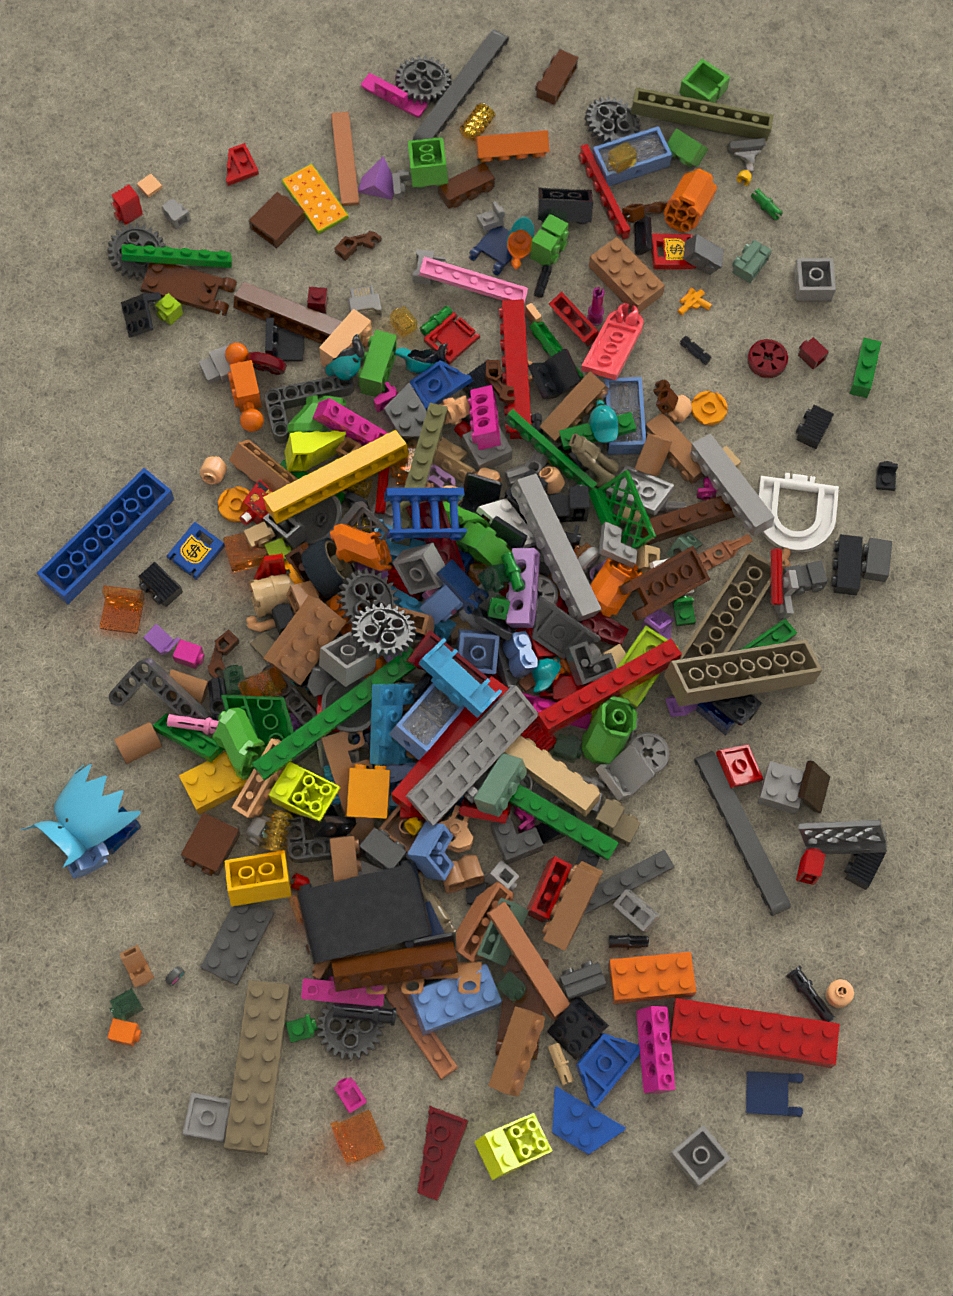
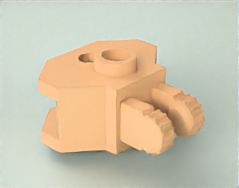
M466 395L457 398H447L440 404L448 407L445 424H458L462 422L461 418L470 414V406Z
M455 805L452 816H449L448 820L440 822V824H444L453 835L452 839L454 841H450L447 850L461 853L471 849L473 836L468 829L470 817L464 816L463 821L456 819L460 809L458 805Z

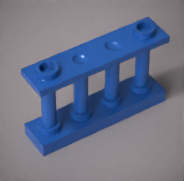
M387 488L384 493V500L392 503L394 528L389 529L387 539H392L393 541H402L404 538H450L453 541L461 540L467 533V528H459L457 503L464 496V488ZM402 501H409L411 503L413 529H401L400 503ZM421 501H428L431 504L432 529H421L419 503ZM440 501L450 503L451 529H440L438 508Z

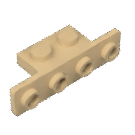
M442 437L434 465H437L463 483L466 473L474 474L475 472L473 468L462 462L468 452ZM413 439L408 441L407 448L410 452L415 453L418 441Z

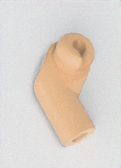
M250 616L246 619L247 627L258 632L276 627L273 618L263 622H258L255 616Z

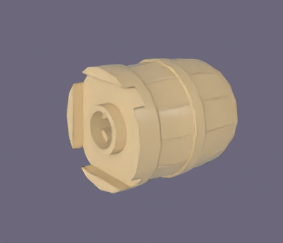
M288 574L271 575L261 580L254 579L249 581V590H253L251 592V599L257 618L265 617L266 614H272V609L278 604H290L286 594L290 585L294 583Z

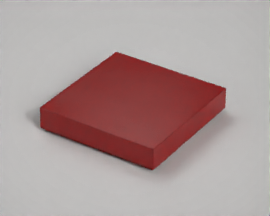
M749 744L721 749L716 752L730 788L754 784L764 780Z

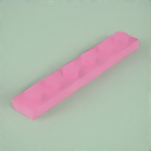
M427 257L423 258L419 276L499 300L524 299L525 302L528 290L524 286Z

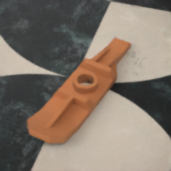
M746 534L733 541H723L698 555L707 571L734 557L739 548L753 542L749 534ZM716 551H721V552H722V555H721V556H717V555L715 554V552H716Z

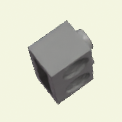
M625 890L613 904L643 932H648L661 917L631 890Z

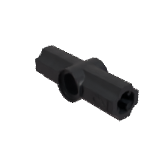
M214 678L208 681L209 708L212 712V719L218 721L219 715L226 711L224 707L222 711L216 712V708L219 705H224L221 695H227L224 678Z

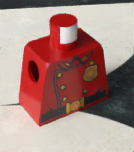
M261 480L255 484L240 507L244 513L239 519L244 525H248L252 520L256 524L265 522L263 518L268 514V511L266 510L263 497L273 491Z

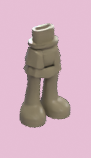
M575 433L569 445L582 465L597 475L594 481L597 483L595 487L598 489L615 478L612 474L617 473L619 469L618 463L613 458L606 457L599 452L600 448L588 441L584 436H579Z

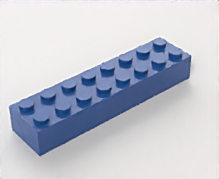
M143 468L37 572L40 581L68 605L174 500L172 490L147 469Z

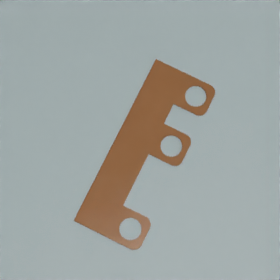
M342 731L321 738L334 782L341 787L338 795L345 817H351L347 816L350 768H354L355 764H365L370 769H373L368 759L351 764L348 751L364 746L365 740L362 731L356 732L360 736V741L356 745L348 742V735L350 734L348 732ZM355 817L357 825L350 834L354 835L355 840L357 838L364 840L373 830L376 818Z
M457 962L458 973L402 981L401 991L404 994H420L423 991L424 979L459 978L458 991L460 993H478L480 991L481 972H476L481 970L482 962ZM467 981H472L476 984V987L473 990L467 991L463 988V984ZM409 982H417L419 988L415 991H409L406 989V985ZM384 984V988L381 991H373L371 986L367 987L366 992L368 994H385L388 991V984Z

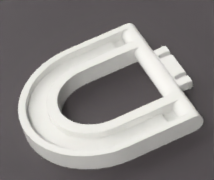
M785 473L784 479L760 476L758 496L774 515L773 526L763 531L762 534L774 546L780 549L787 548L791 552H808L818 548L825 543L834 529L839 486L815 483V477L810 476L808 482V476L793 474L792 479H790V473ZM779 488L818 493L815 522L809 529L792 531L780 523L777 516Z

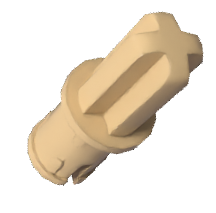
M560 1044L550 1045L548 1050L555 1065L553 1068H556L562 1086L568 1084L567 1080L569 1083L573 1082L574 1079L567 1064L569 1061H566Z

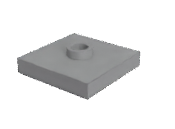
M191 1093L182 1135L224 1143L231 1099Z

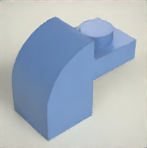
M101 842L87 849L82 856L67 865L73 879L85 876L104 866L108 862L107 856L109 853L107 846Z

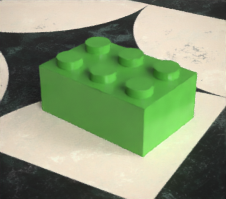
M443 137L408 141L413 187L423 188L429 185L441 186L448 184Z
M375 330L374 335L369 338L368 346L370 348L368 352L365 351L364 366L359 368L357 376L359 378L358 387L361 389V394L373 397L384 393V383L388 382L396 358L394 353L397 349V335Z

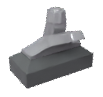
M765 138L731 141L727 145L728 153L744 160L745 170L752 172L754 171V157L765 146Z

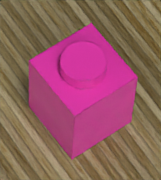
M181 639L173 654L174 662L193 669H197L198 664L202 665L205 658L202 646Z

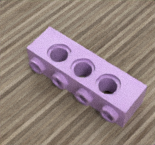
M512 548L517 567L521 570L522 567L526 566L525 571L520 573L525 589L520 592H514L508 578L509 592H507L506 598L511 602L505 621L512 628H533L536 615L540 553L535 548ZM523 603L522 609L517 610L518 605Z

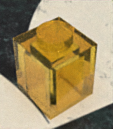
M625 142L609 151L608 162L615 172L619 174L635 165L637 152L634 147Z
M405 305L391 312L390 323L402 338L417 329V320Z

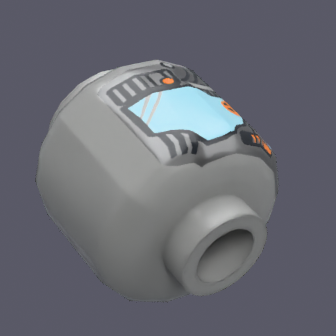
M264 815L255 817L246 830L247 835L250 837L248 840L256 846L268 844L276 832L274 821Z

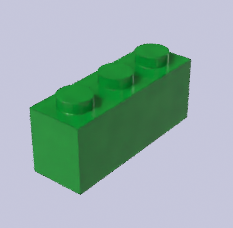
M863 338L849 394L864 398L868 397L873 383L881 341Z

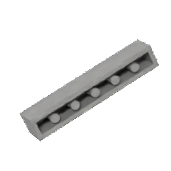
M709 434L692 443L690 452L692 460L697 462L702 473L709 477L714 489H718L721 493L723 501L731 506L733 514L740 518L747 532L750 531L754 537L771 528L774 522V515L714 437Z

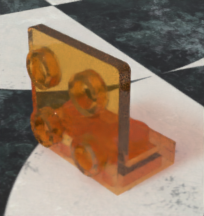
M244 532L223 538L232 573L260 566L263 557L268 556L265 547L251 550L245 539Z
M104 585L102 593L105 602L99 626L100 629L137 634L145 600L142 590Z
M370 1110L342 1122L337 1120L330 1123L347 1166L385 1149Z

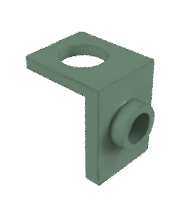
M687 532L677 538L667 552V555L671 558L675 555L674 550L676 548L683 551L688 547L694 546L697 549L703 543L693 534Z

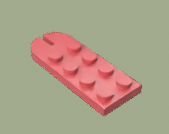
M623 303L616 311L609 314L582 364L581 371L587 373L591 371L594 375L617 380L643 330V318L638 314L639 311L635 305L632 306L631 313H629V304Z

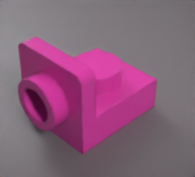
M389 382L384 383L386 393H381L373 399L374 408L377 413L384 410L398 394L394 386L391 387Z
M706 476V478H703L704 488H698L697 498H701L703 501L715 498L717 490L711 484V480Z
M514 806V815L520 821H525L518 827V832L522 833L534 828L536 818Z
M351 1077L341 1079L337 1082V1086L333 1088L349 1114L367 1103L356 1082Z

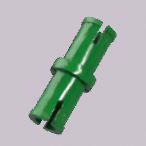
M759 188L754 191L756 194L752 193L751 198L774 220H778L780 217L777 214L782 216L783 211L773 203L771 198H767Z
M446 305L438 313L430 316V319L420 326V332L427 336L452 314V309Z
M513 553L503 554L501 559L506 569L505 574L511 582L513 591L520 592L524 590L525 585L520 575L521 570L517 567Z

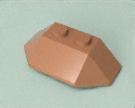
M499 882L494 883L476 897L456 931V952L470 962L483 959V957L477 955V952L491 921L487 913L498 905L500 898L512 902L513 893Z

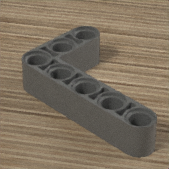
M335 375L268 390L265 393V403L274 440L280 444L288 441L289 432H287L288 422L285 409L306 405V397L318 396V399L323 398V396L339 398L349 396L354 392L353 377L349 380H341ZM290 395L295 396L294 398H288ZM272 399H277L275 402H270ZM276 415L281 416L280 418H274ZM280 431L285 432L282 435L277 434Z
M144 658L138 661L109 693L111 704L120 706L129 701L145 683L179 716L196 719L200 717L204 720L208 717L212 718V715L151 658ZM142 664L148 666V672L143 671ZM130 677L135 680V686L130 684ZM156 677L162 679V686L157 684ZM118 691L123 694V700L117 697ZM170 691L176 692L177 699L171 697ZM185 704L191 707V713L185 710Z
M267 665L263 668L262 677L264 683L276 697L285 698L288 712L293 713L301 726L307 723L302 720L305 716L309 715L312 719L317 716L316 712L282 673L272 665ZM270 673L276 674L272 679L267 678V675ZM282 687L288 688L285 693H280L279 689ZM294 701L300 702L298 707L290 706ZM317 742L291 762L297 764L317 749Z
M284 809L290 859L295 863L332 860L330 838L306 840L304 816L298 815L292 818L289 816L290 811ZM292 831H301L298 837L291 836ZM315 847L323 848L320 854L312 852ZM301 849L303 853L297 857L293 855V851Z

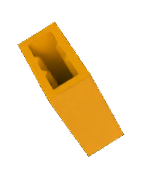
M355 764L354 768H350L347 816L387 819L391 770H386L387 766L375 765L374 769H366L367 765Z

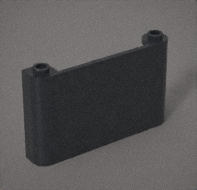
M411 860L399 862L398 867L312 887V884L300 886L299 891H296L312 964L433 935L416 863H411Z

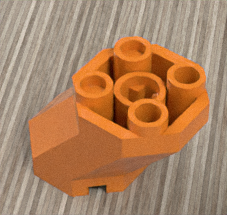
M698 168L683 175L664 210L665 222L669 227L683 233L689 232L698 226L717 191V186L713 183L712 174Z
M338 524L334 526V530L330 531V536L337 547L336 555L339 560H344L345 563L358 562L378 571L391 569L392 565H388V563L392 562V557L386 541H381L379 538L382 536L380 532L367 533L347 524Z
M607 558L590 584L601 607L600 611L604 616L611 617L612 614L617 615L632 593L622 595L619 586L642 574V572H637L638 566L636 564L631 568Z

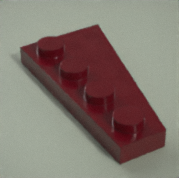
M428 501L419 503L421 529H432L431 504ZM440 501L438 503L440 529H451L443 502ZM408 506L405 509L412 519V507ZM423 538L426 544L434 543L445 565L453 559L465 571L456 541L450 540V538Z
M559 596L555 606L569 615L565 601ZM598 612L594 617L579 621L599 635L600 641L614 646L622 645L629 629L604 616L601 612Z
M431 630L427 631L405 662L426 671L418 663L442 639ZM444 643L451 652L454 650L447 643ZM458 652L452 658L481 685L488 678Z
M429 1106V1118L426 1127V1139L417 1193L439 1201L469 1121Z

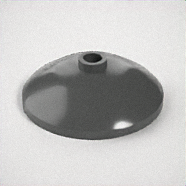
M335 494L293 516L295 521H300L306 528L304 532L307 538L303 542L312 545L326 538L330 531L334 529V526L342 519V507Z
M362 677L346 687L338 680H333L323 693L322 711L367 678ZM372 701L336 727V729L355 733L371 726Z

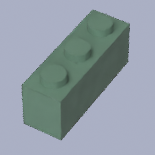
M505 753L500 755L474 798L478 811L500 817L503 810L507 808L510 798L516 793L519 783L526 776L527 769L522 758Z
M500 898L498 905L506 902L522 927L529 910L514 902ZM490 921L477 955L505 967L511 951L493 922Z

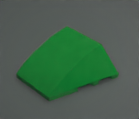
M221 695L226 712L231 708L237 707L245 710L257 738L264 741L265 745H262L263 747H267L271 738L283 741L294 733L284 697Z

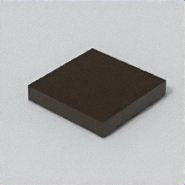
M807 761L798 798L814 812L821 813L830 776L814 761Z

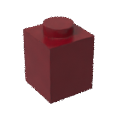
M309 287L307 307L326 314L328 303L327 288Z
M813 337L809 341L805 340L800 345L798 356L814 370L826 360L829 351Z

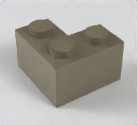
M607 798L596 817L593 828L629 847L641 822L631 814H624L625 808L622 806V803L615 799L610 800Z

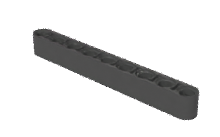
M495 29L490 31L417 129L413 140L439 137V133L443 132L447 127V122L458 112L456 110L459 106L461 107L467 100V95L472 93L476 83L480 82L484 77V72L487 69L489 70L494 63L493 60L501 54L504 45L508 44V36Z
M711 751L694 758V763L698 765L703 781L709 787L708 791L712 799H715L718 805L716 807L721 817H724L726 821L725 825L730 835L732 834L735 839L734 843L738 851L744 857L743 861L747 869L753 875L752 879L756 887H759L762 893L761 897L765 905H768L771 911L770 915L774 916L790 909V901L733 788H730L716 754Z

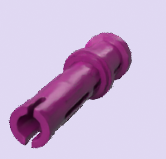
M596 287L593 290L592 304L588 308L587 319L593 326H598L603 321L604 308L602 304L605 291L602 288L601 292H599L600 287Z

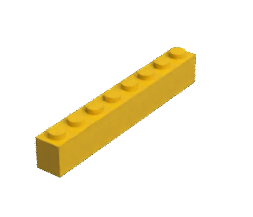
M396 430L387 433L263 497L266 510L276 524L408 457L407 444Z

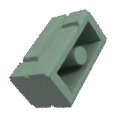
M753 240L750 245L747 243L742 250V256H737L732 264L734 266L732 273L750 284L771 255V249L756 240Z

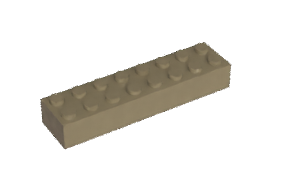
M747 549L685 646L680 659L731 651L771 587V562Z
M804 639L674 660L669 664L664 676L679 707L814 684L822 672V668L807 640Z
M248 980L224 1144L226 1150L268 1155L291 991L289 984Z

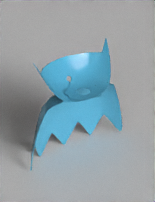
M92 764L80 770L83 767L81 766L59 795L54 805V812L58 822L42 821L20 829L39 828L67 855L68 859L63 867L77 860L87 849L100 844L123 829L141 813V811L118 812L123 790L102 796L107 779L106 775L86 782Z

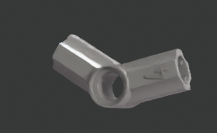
M535 450L525 465L505 471L508 486L511 487L517 479L524 476L531 468L537 470L536 472L539 474L545 468L549 458Z

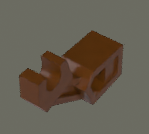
M658 201L645 205L642 203H632L622 208V214L626 221L635 222L644 218V213H662V210L666 208L667 202Z
M368 231L365 234L353 237L345 236L335 247V254L346 261L357 251V246L363 245L364 247L374 249L375 243L371 241L376 240L379 243L382 240L381 236L374 231Z
M486 360L485 382L492 385L493 390L500 397V401L503 403H514L515 398L507 395L508 393H514V387L501 383L500 360ZM497 373V378L490 376V374Z
M664 379L656 382L655 386L657 389H653V392L658 397L657 408L662 414L675 410L679 397L670 388V383Z
M229 629L215 640L210 665H208L209 675L213 679L219 678L215 673L217 670H222L224 674L227 672L222 657L223 655L227 656L239 644V639ZM225 641L228 646L225 649H221V643Z

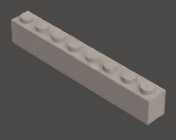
M537 474L517 479L510 487L512 495L519 505L521 514L524 515L527 521L528 529L536 540V546L540 549L545 564L549 567L553 581L560 590V596L568 607L569 615L578 622L594 617L601 610V607Z

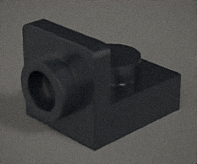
M891 461L879 463L876 469V489L895 491L898 464Z
M347 491L344 498L349 508L355 502L363 501L370 510L368 500Z

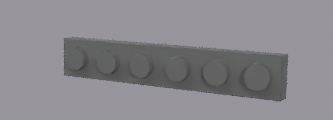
M665 849L599 883L584 915L620 897L625 890H633L673 869L674 865Z

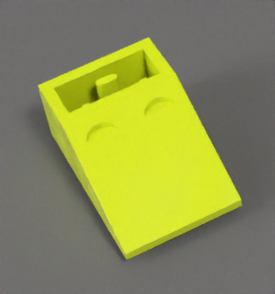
M334 430L331 432L314 431L312 433H302L298 431L290 433L284 451L287 471H307L336 455V449L343 442L346 432Z
M289 762L268 795L274 804L290 812L321 821L341 787Z
M534 1113L488 1132L474 1141L492 1181L552 1152Z

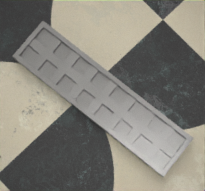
M512 685L406 795L408 800L430 825L434 826L537 718L538 712L516 685Z

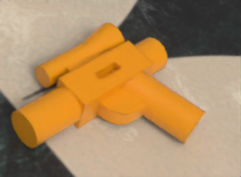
M691 287L687 294L679 300L684 305L677 312L683 315L691 307L698 309L700 306L709 311L712 304L702 299L705 295L702 289L697 292Z

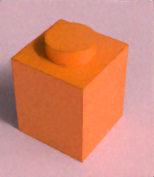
M113 1018L107 1039L110 1042L134 1047L135 1042L140 1040L141 1030H139L137 1023Z

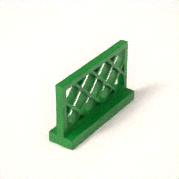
M626 470L600 488L589 491V496L601 525L606 521L619 527L621 519L627 521L625 532L622 531L621 543L627 545L628 536L633 537L634 541L631 547L637 550L656 537L629 471ZM624 478L627 481L625 490L619 488L621 480ZM609 488L614 489L611 499L607 498L605 493ZM618 490L624 492L622 502L615 501ZM629 494H632L634 497L632 506L626 504ZM615 503L620 505L618 515L613 513ZM625 507L631 508L628 519L622 517ZM636 510L641 514L639 522L633 521ZM632 523L638 525L635 535L629 534ZM642 527H646L649 533L645 538L640 537Z

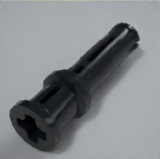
M798 966L786 975L787 979H791L797 987L796 991L805 996L823 1021L830 1022L835 1016L812 987V980H808L801 970L802 967Z
M334 1003L333 1017L372 1020L374 1024L381 1022L390 1023L391 1026H394L396 1007L387 1009L376 1005L373 1008Z

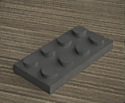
M256 903L232 906L200 968L237 986L275 913Z

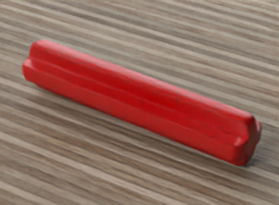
M390 466L379 471L376 514L383 515L386 511L384 493L388 488Z
M777 548L771 550L772 605L783 604L782 550Z

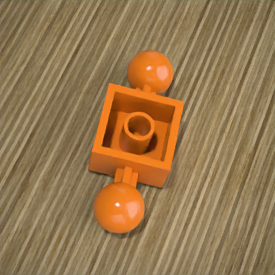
M232 343L225 350V358L231 368V371L228 372L234 404L235 407H239L240 413L243 412L240 416L242 428L248 432H256L263 426L264 418L262 413L257 410L262 408L253 363L252 360L246 361L248 350L243 344Z

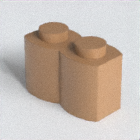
M464 855L460 860L452 861L454 865L446 880L442 881V884L447 894L483 883L484 876L477 855Z

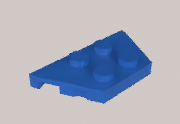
M440 360L412 379L410 384L427 411L429 403L439 405L443 400L451 397L473 382V379L468 374L466 375Z
M603 1033L600 1034L578 1061L576 1067L593 1108L600 1104L640 1054L639 1044Z
M555 1087L552 1134L587 1155L626 1129V1127L559 1087Z

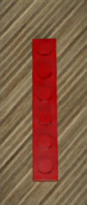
M588 144L582 145L578 155L580 163L585 164L586 175L588 178H592L593 189L595 192H599L600 203L603 207L606 206L608 219L610 221L613 220L615 224L614 230L616 235H620L622 240L629 238L630 228Z

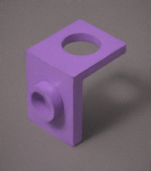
M157 624L143 637L161 655L168 653L180 640L179 637L172 639Z

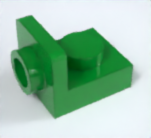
M496 594V598L492 597L490 600L487 615L506 620L511 601L502 595Z
M681 596L674 600L673 610L676 626L696 623L693 597Z
M309 1014L303 1018L286 1022L291 1043L315 1037L314 1031L317 1030L315 1018L310 1019Z

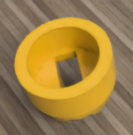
M742 170L736 177V180L741 183L742 179L745 180L743 185L747 186L751 181L752 175L748 170Z
M412 817L405 822L404 826L411 835H416L422 829V821H418L417 817Z

